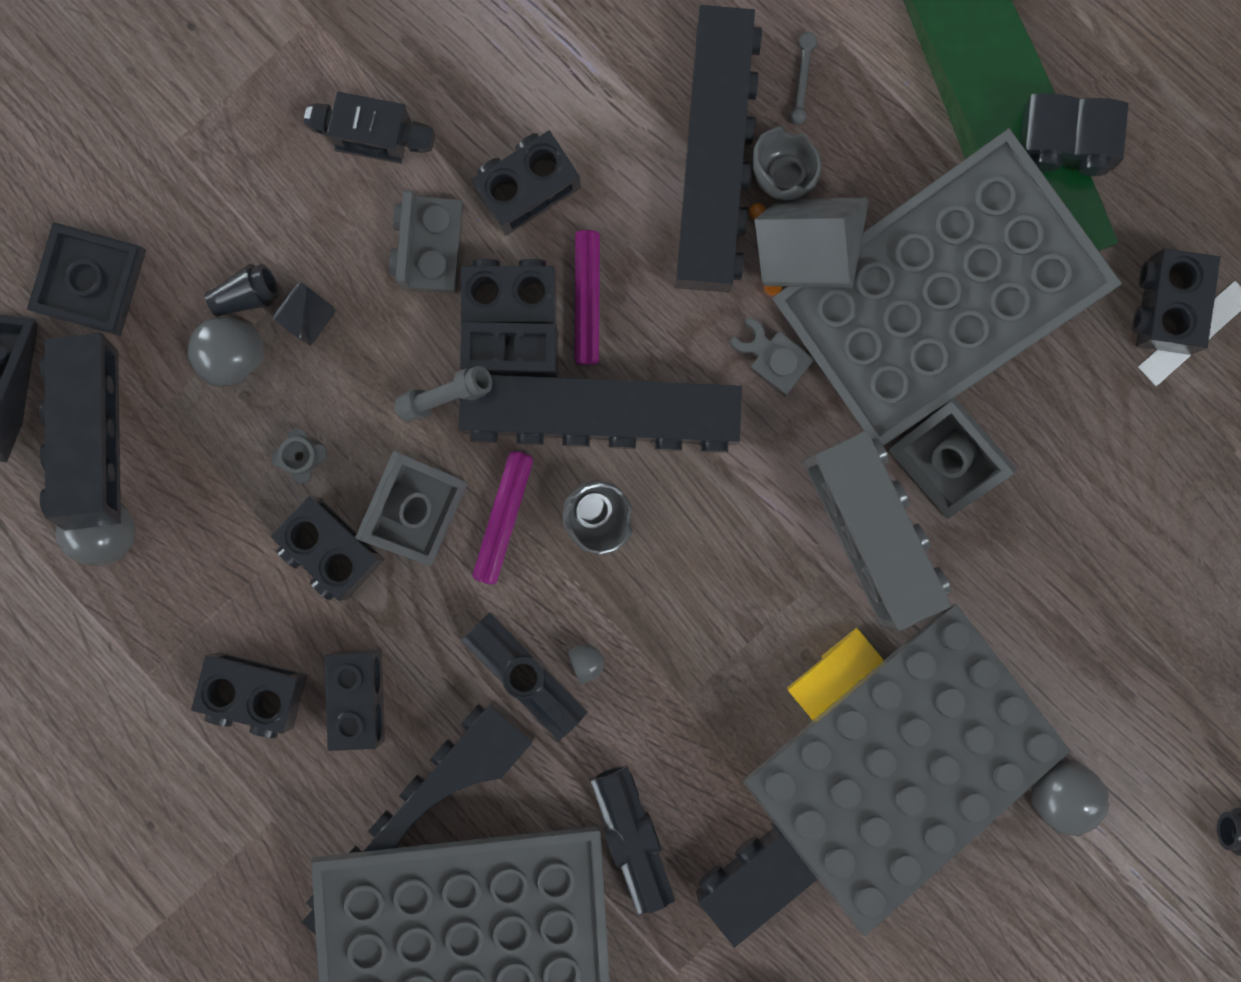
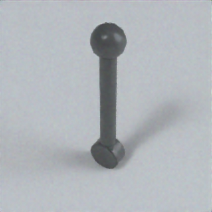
M811 32L803 33L798 42V46L802 51L795 107L789 113L790 122L796 126L803 124L807 118L806 112L803 109L811 52L817 44V37Z

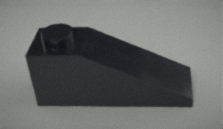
M0 315V462H8L23 423L38 327L35 319Z

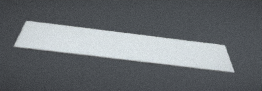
M1236 281L1215 298L1209 339L1241 311V286ZM1157 350L1139 368L1157 386L1191 355Z

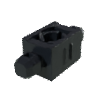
M337 91L333 109L329 104L314 103L306 107L304 115L305 126L312 132L323 134L330 138L336 152L402 164L405 147H408L409 152L426 153L432 151L434 144V129L420 122L413 121L411 123L406 106L401 103Z

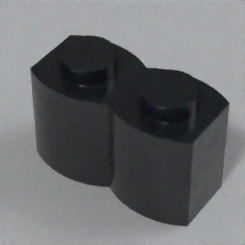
M1031 94L1023 109L1020 144L1041 172H1052L1059 170L1060 166L1078 168L1079 173L1086 176L1106 175L1109 170H1114L1124 159L1129 103L1107 98L1079 99L1062 94Z

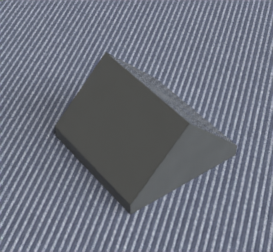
M812 198L794 201L779 199L755 219L762 283L765 286L853 287L869 204L867 198Z
M956 398L951 399L922 419L888 449L947 519L1002 483L1018 470Z
M393 451L355 538L432 567L468 482Z

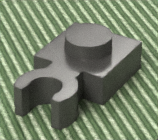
M748 317L744 326L753 332L754 340L746 344L733 336L729 344L737 353L743 355L752 354L757 358L749 369L785 397L815 359L780 331L770 341L764 336L762 325L757 320Z

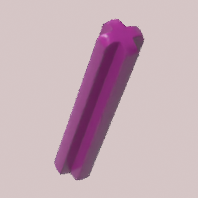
M579 230L575 234L574 359L578 365L592 366L599 363L600 234L595 230Z
M511 451L508 455L472 574L473 579L478 582L494 585L498 580L533 465V457L529 454Z

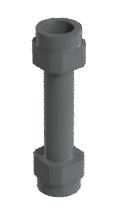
M483 366L465 368L455 373L453 381L427 391L409 390L396 399V413L401 420L411 422L429 417L432 413V408L456 399L475 400L490 392L492 388L491 375Z

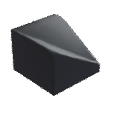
M300 282L297 283L274 314L273 320L311 346L333 317L336 310L331 304Z

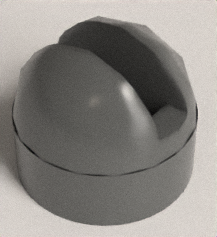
M581 645L567 650L580 685L594 680L602 673L604 658L596 647Z

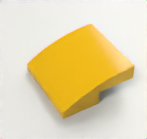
M857 627L821 656L823 659L787 687L790 694L812 720L816 719L884 661Z

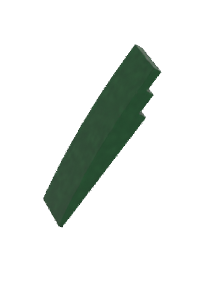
M903 0L965 159L1008 128H1010L1020 142L1023 109L1031 94H1055V91L1012 0ZM1060 166L1059 170L1052 172H1041L1098 251L1105 250L1118 243L1091 176L1082 175L1079 173L1078 168Z

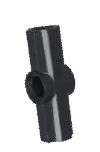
M491 612L461 640L503 683L507 693L517 698L558 741L566 736L588 713L574 696L546 669L542 660L532 655ZM519 664L532 666L537 672V683L530 688L519 687L513 680L512 673L514 667Z
M628 765L603 771L590 778V782L606 824L604 832L614 862L617 867L621 866L637 913L650 914L661 910L674 902L675 896L659 854L662 850L649 812H644L639 792Z

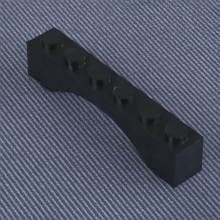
M493 701L487 709L478 704L460 724L467 730L456 744L447 739L430 759L436 768L425 780L417 774L399 795L405 803L394 816L386 810L368 830L374 839L364 851L355 846L349 853L398 848L402 837L410 826L429 807L463 788L480 782L501 779L532 744L535 736L496 701ZM312 895L306 902L312 911L302 923L316 935L314 898Z

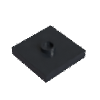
M53 222L27 310L121 337L146 249L135 244Z

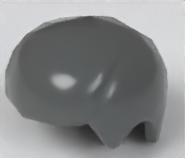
M777 126L760 135L752 154V175L758 188L773 198L792 201L805 197L814 190L822 172L819 151L808 141L806 134H789L784 131L782 126Z
M240 317L208 319L200 324L190 336L187 359L197 377L211 386L225 387L240 384L245 381L246 377L254 369L261 366L263 362V340L254 325Z
M600 480L579 484L564 502L562 520L565 532L583 551L596 555L615 552L630 539L633 533L631 527L632 506L627 496L614 484Z
M121 504V524L67 531L56 526L55 535L58 546L61 547L62 552L70 559L86 565L108 566L123 559L133 545L135 524L129 510Z
M1060 760L1032 786L1031 802L1033 807L1047 825L1061 834L1078 837L1096 829L1107 816L1110 805L1106 786L1099 776L1077 761Z

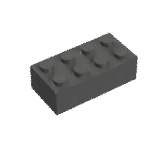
M866 430L802 461L880 626L901 631L952 607L947 598V594L951 593L950 584L940 567L933 568L925 552L930 549L929 540L918 523L912 524L905 510L910 505L908 496L898 480L891 481L884 464L889 462L888 455L878 437L871 439Z

